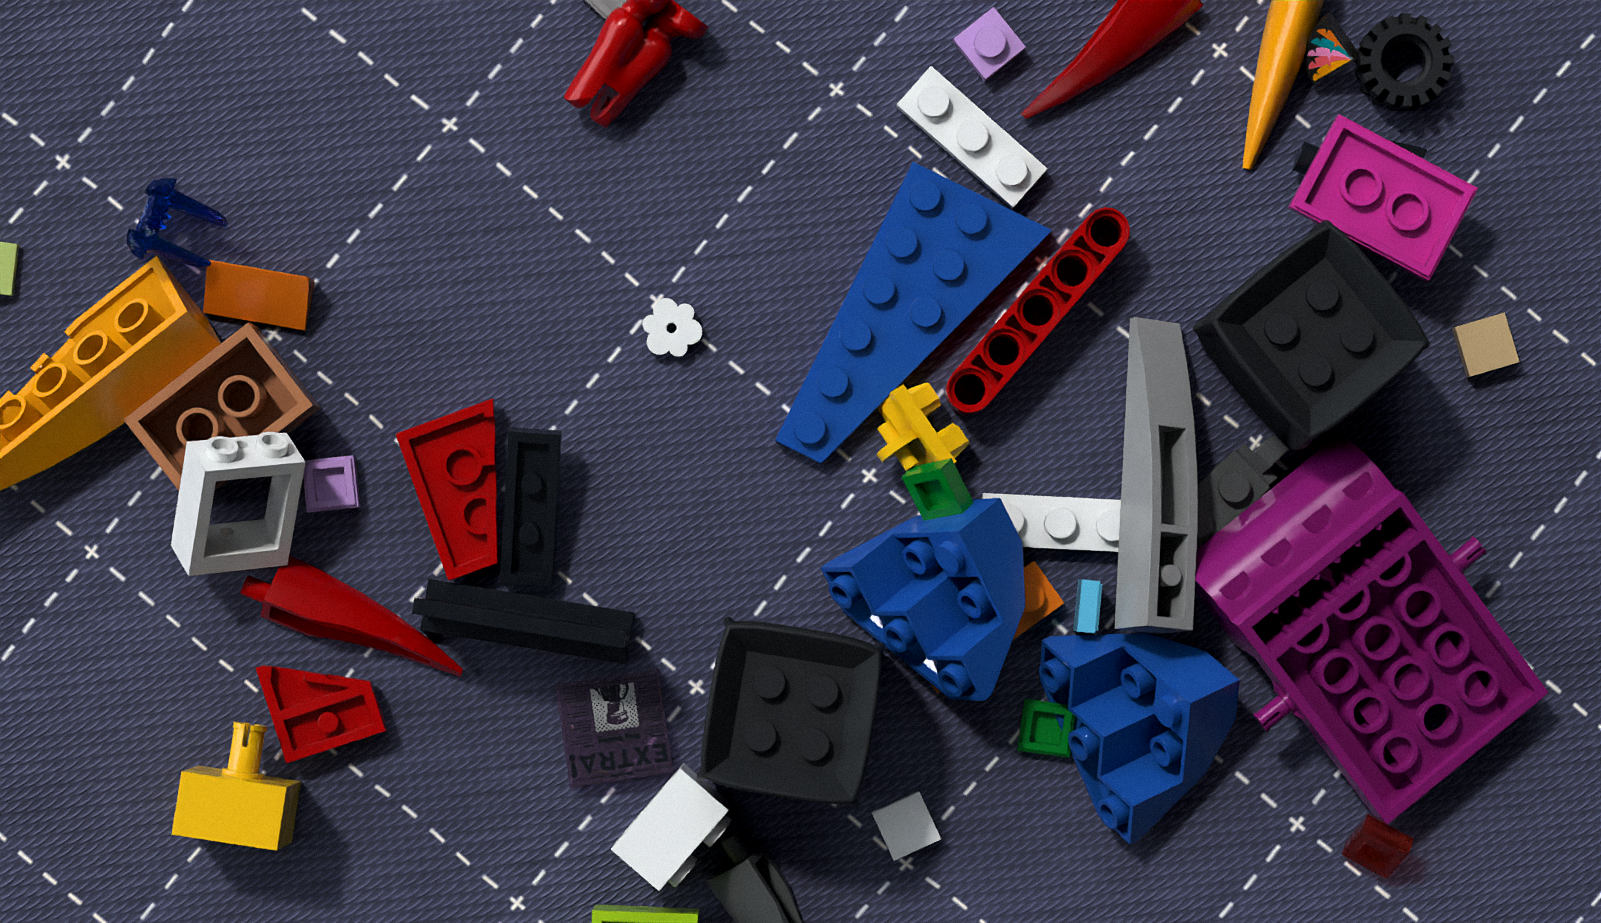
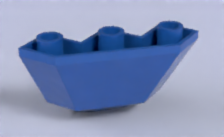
M1001 498L972 499L974 503L961 514L923 521L921 515L913 517L834 558L820 568L829 584L828 589L831 597L841 607L842 611L879 642L884 643L885 647L949 699L985 701L992 695L1025 609L1023 543Z
M1149 633L1050 636L1042 640L1039 680L1049 702L1068 704V710L1075 715L1073 731L1068 735L1070 752L1097 815L1108 828L1114 829L1125 841L1132 844L1138 841L1207 773L1236 719L1240 680L1207 651ZM1054 714L1062 731L1064 715Z

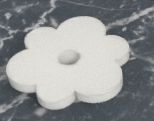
M669 298L660 299L655 303L653 315L646 316L642 323L643 329L650 333L647 337V346L652 353L663 355L670 351L673 356L681 357L687 352V345L695 344L701 339L702 327L699 322L693 319L694 309L691 305L681 304L677 306ZM669 324H675L677 326V329L674 333H669L667 331V327Z

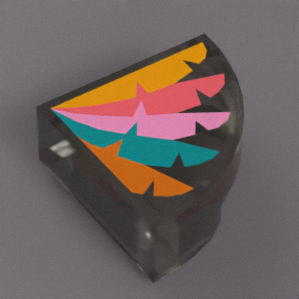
M1330 12L1319 20L1309 35L1304 54L1305 68L1313 85L1354 62L1359 55L1357 49Z

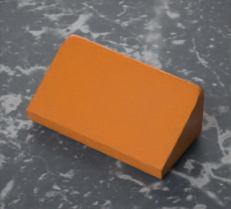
M208 260L203 313L306 331L315 280L306 276Z

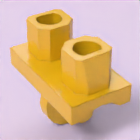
M926 382L908 390L903 384L891 391L889 397L877 407L886 421L877 428L887 443L876 454L882 463L896 456L905 471H908L913 466L952 458L955 464L957 462L955 458L969 445V440L959 426L951 423L939 432H936L926 418L941 406L938 395L929 383Z

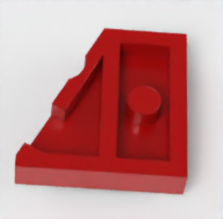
M271 665L256 667L286 763L388 730L372 680Z

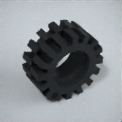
M1401 13L1398 17H1393L1392 15L1376 24L1359 43L1360 48L1356 52L1354 62H1357V69L1354 70L1356 79H1361L1363 85L1360 89L1364 95L1369 93L1374 98L1372 100L1373 103L1378 106L1382 104L1389 106L1388 110L1398 111L1399 109H1405L1406 111L1415 110L1417 107L1424 106L1438 96L1452 75L1449 71L1450 66L1454 64V55H1449L1448 48L1452 45L1449 38L1443 39L1439 33L1443 29L1437 23L1431 26L1427 23V17L1419 15L1417 18L1411 17V13ZM1407 43L1414 46L1420 52L1423 59V69L1417 79L1411 82H1400L1393 79L1387 73L1384 65L1385 54L1395 44Z

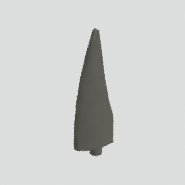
M737 831L719 842L732 862L707 878L706 882L736 923H803L791 888L763 843L749 851Z

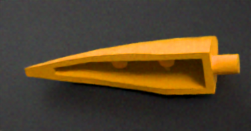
M1271 0L1252 89L1242 168L1252 171L1272 133L1305 58L1324 0Z

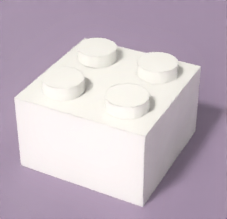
M683 763L618 838L611 850L658 891L661 890L667 881L673 887H676L696 864L697 859L692 855V852L703 841L710 848L730 825L731 819L725 814L729 811L731 803L706 781L698 780L697 774Z

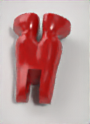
M626 0V3L612 10L607 17L591 53L564 94V99L575 108L580 109L595 97L604 84H607L594 101L590 111L591 119L607 128L641 89L670 61L673 53L670 42L673 38L681 36L693 40L699 39L704 36L709 27L674 0ZM655 14L651 22L643 29V22L649 15Z

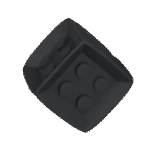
M1328 220L1315 225L1308 236L1266 264L1219 303L1203 320L1193 326V331L1197 333L1203 347L1219 370L1264 424L1286 442L1292 450L1306 448L1314 438L1342 422L1394 380L1424 349L1430 346V342L1427 340L1419 322L1392 286L1359 247Z
M729 616L725 617L723 624L726 629L716 657L704 724L701 769L697 774L698 780L707 779L734 789L795 800L858 806L860 803L858 795L866 772L881 681V654L886 648L885 644L878 642L873 645L856 638L824 631L767 622L734 621Z

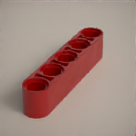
M1104 207L1092 212L952 373L945 386V397L953 410L960 414L971 415L978 413L986 407L1122 250L1129 239L1130 227L1128 220L1120 211ZM1108 220L1116 226L1118 240L1114 245L1108 247L1100 246L1092 239L1091 226L1095 221ZM1074 259L1083 266L1085 274L1084 280L1080 285L1067 286L1060 281L1057 275V265L1060 261ZM1040 298L1049 305L1051 315L1046 324L1041 326L1032 325L1024 318L1022 312L1023 305L1028 299ZM1006 337L1013 341L1017 349V357L1013 363L999 365L990 358L988 349L993 339ZM972 376L980 381L983 387V397L977 404L966 405L957 399L954 388L958 379Z

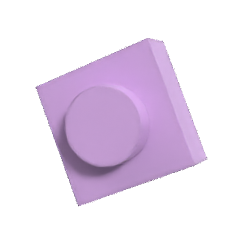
M994 7L957 35L952 41L984 82L1026 48Z

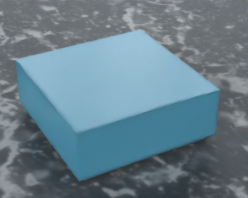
M1078 579L1073 631L1086 633L1098 631L1102 584H1100V581Z

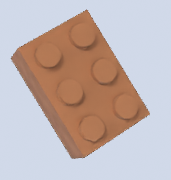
M248 322L123 420L179 491L187 441L208 440L216 436L228 438L253 436L263 432H287L288 434L321 407L259 327ZM228 480L216 481L215 490H217Z

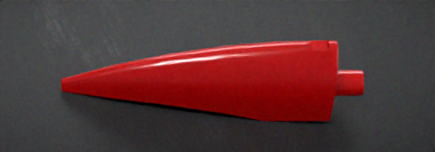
M1117 0L1112 10L1074 60L1029 104L1021 115L1028 119L1102 83L1138 60L1188 21L1196 11H1199L1204 6L1201 0Z
M289 555L288 565L279 566L271 584L250 575L244 581L240 594L263 603L260 617L307 636L341 640L389 652L461 677L463 672L461 666L397 614L361 591Z

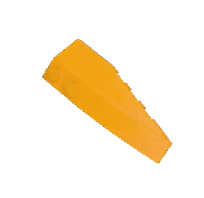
M157 255L80 315L64 331L70 338L51 358L45 353L40 356L30 367L36 374L16 395L8 390L0 399V491L54 466L100 440L124 424L125 421L123 419L221 344L207 317Z

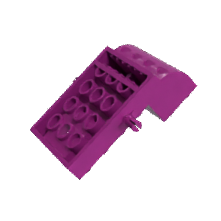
M1336 436L1197 549L1195 592L1233 643L1255 657L1272 680L1277 696L1257 713L1253 714L1260 726L1268 732L1270 731L1269 729L1290 712L1299 717L1370 812L1388 825L1549 692L1466 580L1463 572L1483 555L1487 554L1485 548L1481 547L1483 545L1472 536L1455 552L1448 555L1404 493L1395 489L1381 470L1356 445ZM1443 704L1446 709L1444 723L1437 729L1427 730L1424 724V716L1427 710L1433 705Z

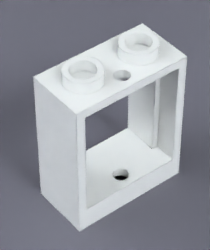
M263 432L259 435L231 438L216 436L208 440L187 441L171 547L188 576L288 565L305 460L287 432ZM272 476L265 519L209 525L216 481Z

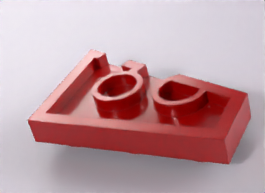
M492 398L395 434L448 581L499 563L495 399Z

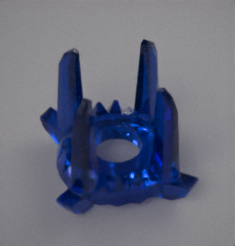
M162 178L153 180L144 192L150 197L144 207L143 215L139 219L136 230L129 229L127 233V245L130 251L137 258L144 259L146 253L150 252L193 267L206 268L210 266L211 262L158 236L160 233L159 229H166L167 227L162 220L171 218L166 213L169 211V208L224 227L228 225L226 218L217 210L174 189L177 179Z

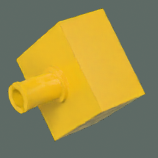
M233 722L234 730L228 768L219 769L196 766L181 771L171 835L277 851L292 843L301 781L265 776L263 773H260V761L267 726L259 724L250 725V723Z

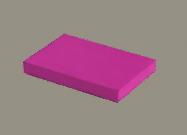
M1338 114L1288 209L1316 224L1324 220L1332 222L1335 227L1346 234L1357 246L1428 282L1478 188Z

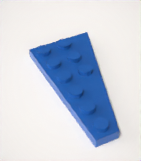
M912 162L775 441L822 464L889 396V393L895 390L1052 230Z

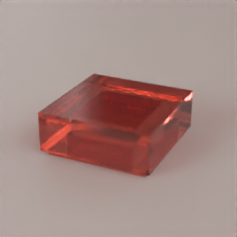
M1367 814L1345 842L1341 855L1388 879L1410 852L1414 838Z

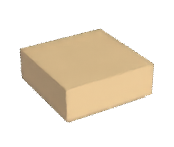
M1505 312L1452 328L1467 378L1520 362Z

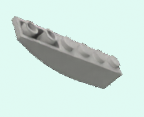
M1133 317L1130 318L1115 629L1157 634L1193 631L1198 531L1197 458L1190 381L1182 332L1179 323Z

